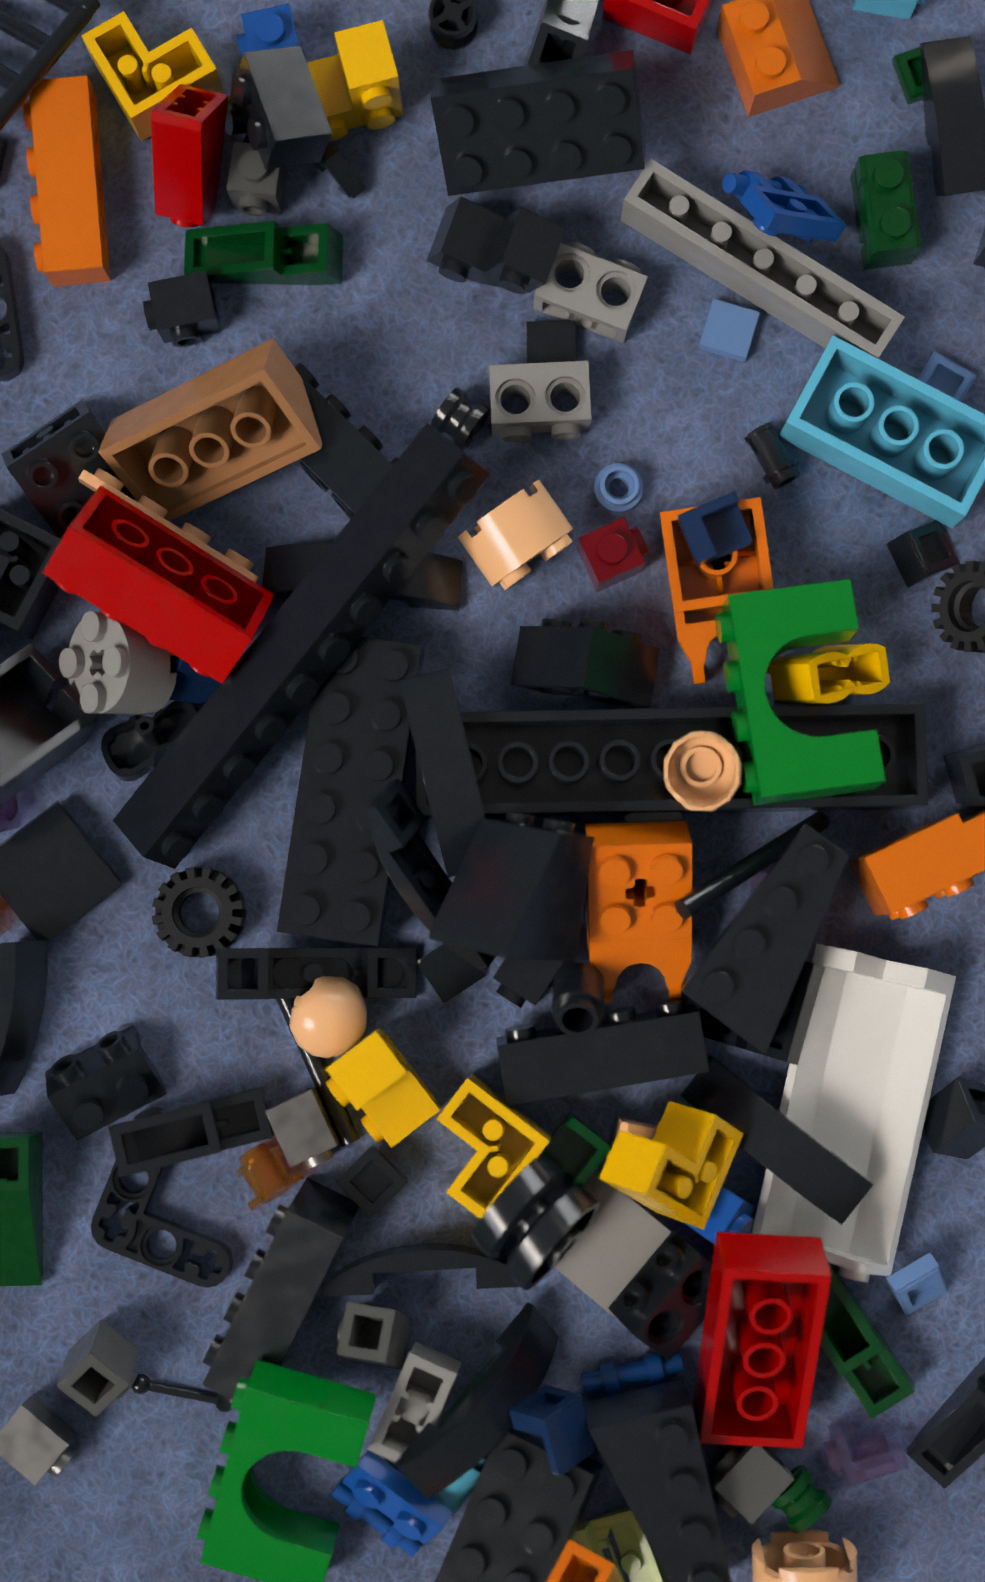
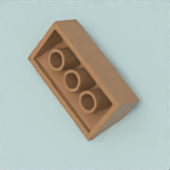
M272 338L112 419L98 452L137 501H139L142 495L153 500L168 511L164 519L171 521L322 448V440L302 377L276 340Z

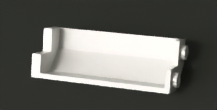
M816 944L812 963L825 967L798 1065L789 1064L779 1111L830 1152L833 1151L874 1185L841 1225L766 1168L752 1234L821 1237L827 1261L840 1266L838 1275L860 1282H869L870 1275L890 1276L892 1273L956 976L928 968L889 961L856 951Z

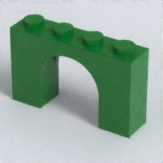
M851 580L728 595L721 608L722 612H716V631L719 642H727L730 661L724 662V680L727 691L735 692L738 711L732 712V729L735 741L737 743L743 742L746 762H741V784L744 793L751 792L753 806L875 790L886 781L877 730L825 737L806 736L791 730L775 716L769 706L765 693L766 671L769 663L774 658L796 648L848 642L859 630Z
M257 1359L250 1379L240 1377L232 1400L231 1409L240 1412L237 1423L228 1422L219 1453L228 1455L226 1466L217 1464L209 1488L208 1496L217 1498L214 1509L206 1507L198 1530L197 1539L205 1541L200 1563L262 1582H324L340 1524L291 1510L273 1501L259 1486L254 1475L253 1464L271 1453L298 1451L357 1468L377 1394Z

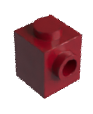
M624 517L578 537L576 547L596 592L641 573L645 564L643 556L648 555V549L641 532L637 527L630 529Z

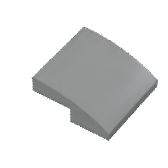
M596 1169L582 1188L600 1202L599 1209L577 1243L555 1268L605 1311L616 1318L608 1307L672 1231L633 1198L599 1179L602 1171Z

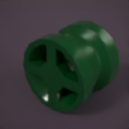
M799 1465L791 1470L794 1480L771 1504L774 1509H781L785 1513L786 1523L794 1533L805 1531L815 1524L827 1512L832 1503V1498L824 1489H817L814 1486L812 1474L805 1465Z

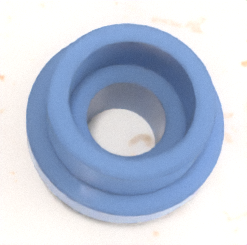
M623 463L611 464L603 468L597 475L594 484V494L597 502L607 511L624 513L633 509L641 500L643 481L640 474L633 467ZM617 480L623 481L628 487L626 495L622 497L612 495L609 490L612 482Z

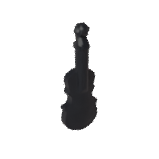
M173 701L165 709L157 711L152 718L144 716L137 720L134 716H131L129 721L109 728L101 741L102 754L108 767L123 781H135L143 777L150 770H153L203 706L196 708L189 702Z

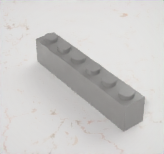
M651 158L624 198L620 221L824 348L827 347L832 335L879 359L905 316L783 240L760 231L752 221Z

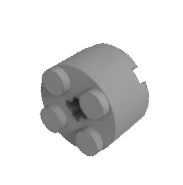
M89 611L83 615L81 622L72 635L69 648L63 649L59 657V670L61 674L69 679V684L80 694L82 710L91 714L140 715L157 712L171 697L177 678V673L170 672V656L176 655L168 650L153 646L142 634L122 622L109 619L102 612Z

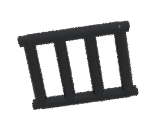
M44 0L68 13L51 36L0 7V30L37 51L20 74L0 63V86L7 89L0 97V131L89 23L101 6L99 0Z

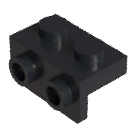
M130 1026L121 1032L113 1031L104 1035L96 1045L77 1055L70 1054L60 1058L45 1072L47 1098L77 1141L167 1094L166 1087L159 1073L141 1047L140 1036L134 1026Z

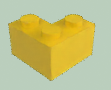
M124 11L81 35L92 61L141 142L152 136V109L179 84L222 94L225 93L217 68L192 27L148 52Z
M383 20L334 32L338 54L307 62L332 131L329 142L345 137L348 134V129L367 125L369 129L385 128L395 121V117L403 115L399 77Z
M382 1027L326 1068L331 1078L325 1083L331 1093L343 1107L351 1103L356 1111L362 1108L366 1115L360 1121L377 1143L385 1139L392 1148L441 1110V1105Z
M473 1074L465 1080L437 1117L440 1123L476 1150L446 1193L481 1219L489 1206L513 1178L541 1154L552 1136L515 1106H507L506 1099Z
M669 1101L662 1119L656 1127L653 1140L619 1130L599 1179L656 1213L704 1230L743 1133L717 1115Z

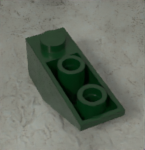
M42 1131L0 1132V1286L43 1285Z

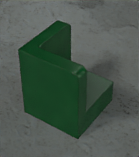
M569 1112L552 1134L550 1142L541 1154L546 1155L572 1178L576 1185L583 1187L608 1155L612 1146L609 1141L573 1113Z

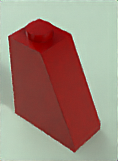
M179 84L151 112L155 215L168 217L177 226L193 228L199 225L203 226L215 212L229 95L184 84Z

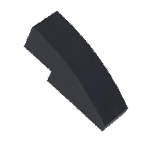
M965 36L919 43L927 144L931 145L933 178L936 195L948 196L985 190V106L971 37Z
M48 940L0 943V1096L15 1094L27 1070L38 1038L45 1004L48 975Z
M263 1086L109 1126L108 1129L120 1178L273 1138V1128L265 1113L268 1107Z
M985 1357L924 1425L906 1450V1454L944 1489L985 1453Z

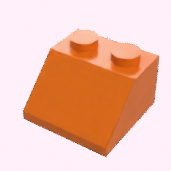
M735 0L722 4L716 29L748 117L840 87L809 0Z

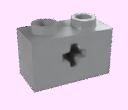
M415 1341L368 1450L396 1462L428 1422L436 1425L462 1362Z

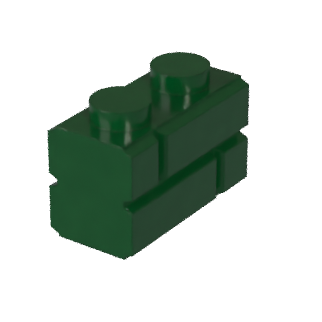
M901 150L861 156L855 164L850 179L859 243L863 244L861 248L863 270L912 264L916 257L915 255L919 253L922 246L908 151Z

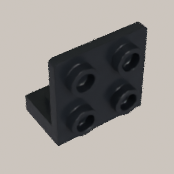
M83 399L1 454L8 471L56 536L61 540L71 523L95 493V491L79 482L78 478L83 469L94 475L97 469L100 468L120 480L98 452L105 432ZM124 485L120 492L136 500Z

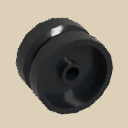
M540 1155L531 1161L502 1190L479 1220L470 1241L489 1259L502 1257L511 1251L507 1259L505 1273L524 1290H530L562 1261L591 1223L600 1206V1202L578 1185L560 1193L564 1184L565 1172L546 1155Z

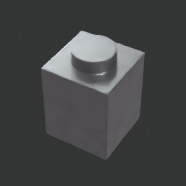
M315 1087L265 1111L290 1167L303 1162L306 1170L334 1157L331 1148L337 1146L340 1141Z
M31 1395L0 1430V1456L36 1486L47 1472L56 1478L75 1455V1452L68 1446L78 1433Z

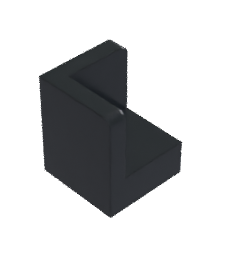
M956 1078L929 1099L923 1128L933 1153L969 1159L985 1147V1084Z

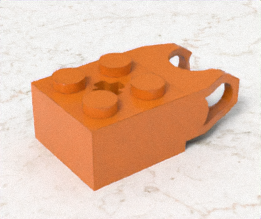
M761 497L739 500L738 506L752 537V542L749 546L730 553V562H724L723 569L713 570V566L710 563L696 567L678 524V515L696 507L660 512V525L678 643L691 663L694 685L706 683L704 665L707 648L710 642L717 637L716 612H722L721 608L727 596L730 594L774 589ZM768 665L766 674H770L769 665Z
M985 809L962 820L959 814L937 819L849 861L848 863L874 916L889 915L891 920L899 917L902 920L927 909L929 905L926 898L935 895L936 899L945 895L948 898L976 885L972 876L985 870Z
M654 821L585 824V835L594 837L586 888L587 948L589 964L596 967L604 978V1002H611L612 992L620 973L630 965L638 963L650 964L660 970L665 977L669 1000L681 998V985L692 962V916L684 919L677 913L675 908V902L692 891V840L687 822ZM636 879H645L642 882L635 883Z

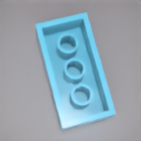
M832 335L778 436L780 439L950 528H954L966 517L985 481V414Z

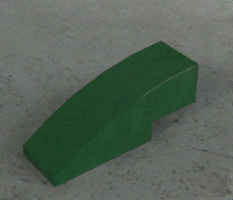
M275 221L185 230L184 275L206 271L211 283L342 284L343 235L329 223L282 227Z
M828 1262L831 1280L820 1345L841 1377L844 1376L870 1418L873 1419L915 1392V1384L863 1307Z

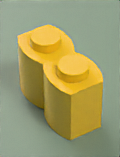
M874 643L823 646L812 653H791L780 656L769 665L774 701L783 704L834 703L848 695L879 692L890 683L886 647Z

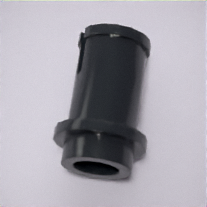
M769 422L751 431L744 439L751 447L766 474L763 477L765 484L771 483L774 489H779L800 475L796 468L799 465V461L797 458H790L774 430V425L772 422Z

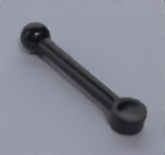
M138 1374L131 1386L132 1390L137 1394L151 1391L213 1403L222 1412L232 1410V1400L220 1394L150 1381V1378L145 1374Z

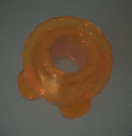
M261 1143L239 1158L242 1166L235 1173L237 1177L243 1176L256 1197L248 1203L251 1211L274 1201L304 1179L300 1171L292 1176L290 1175L278 1155L282 1151L279 1146L269 1149L266 1143Z

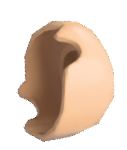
M695 731L686 734L673 743L664 759V781L666 788L684 808L691 811H714L729 802L741 784L742 764L736 749L723 736L712 731Z
M322 976L315 979L309 991L302 996H296L291 1012L290 1030L297 1045L312 1056L323 1058L338 1057L356 1046L362 1039L367 1025V1009L365 1000L357 985L344 977Z

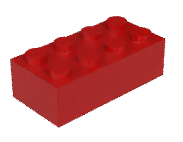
M101 485L71 523L42 572L53 579L62 590L71 594H77L100 608L101 612L109 619L126 624L145 636L146 640L153 646L168 650L189 663L191 668L197 673L211 677L223 684L251 642L274 597V594Z
M716 1232L693 1397V1407L700 1443L803 1448L831 1280V1272L821 1237Z

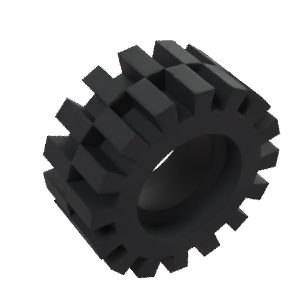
M966 561V564L958 563L952 567L954 573L945 572L940 578L946 584V587L936 586L933 595L939 596L941 599L940 604H931V612L940 613V618L933 620L935 629H945L939 637L943 642H951V648L964 652L985 653V622L979 627L974 622L972 616L973 599L981 588L985 589V562Z
M205 867L185 868V871L176 872L169 876L171 879L167 883H162L158 890L161 892L158 898H154L152 907H155V915L152 916L153 925H157L159 930L157 935L160 940H164L168 944L167 947L172 951L191 958L215 956L216 948H230L235 943L238 935H241L244 929V919L247 918V909L244 907L245 898L243 893L237 888V884L224 875V873ZM196 893L210 895L214 898L219 908L217 922L211 929L205 932L190 930L184 924L181 916V909L185 900Z

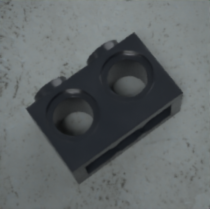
M673 1229L608 1309L634 1337L670 1361L705 1318L712 1260Z

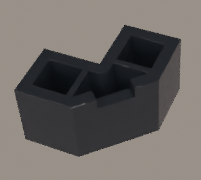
M461 196L446 207L426 261L438 266V272L442 276L456 282L463 283L468 279L480 284L504 288L517 294L530 293L546 284L566 228L524 207L519 208L507 217H503Z

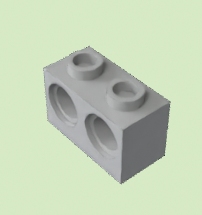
M569 242L567 245L560 243L546 284L535 291L533 309L564 321H576V325L624 344L645 292L648 276L641 274V270L628 261L616 259L612 263L595 256V252L591 248L581 243ZM571 272L579 276L582 283L575 288H565L556 281V278L562 273ZM609 290H619L625 294L628 301L620 306H612L603 300L602 295Z
M588 361L489 365L492 435H502V440L505 442H524L532 439L531 433L551 432V438L571 440L579 438L581 431L590 430L591 401ZM567 393L577 400L578 405L571 411L562 412L552 405L551 400L558 394ZM510 396H520L528 402L529 407L520 414H511L504 410L502 403Z

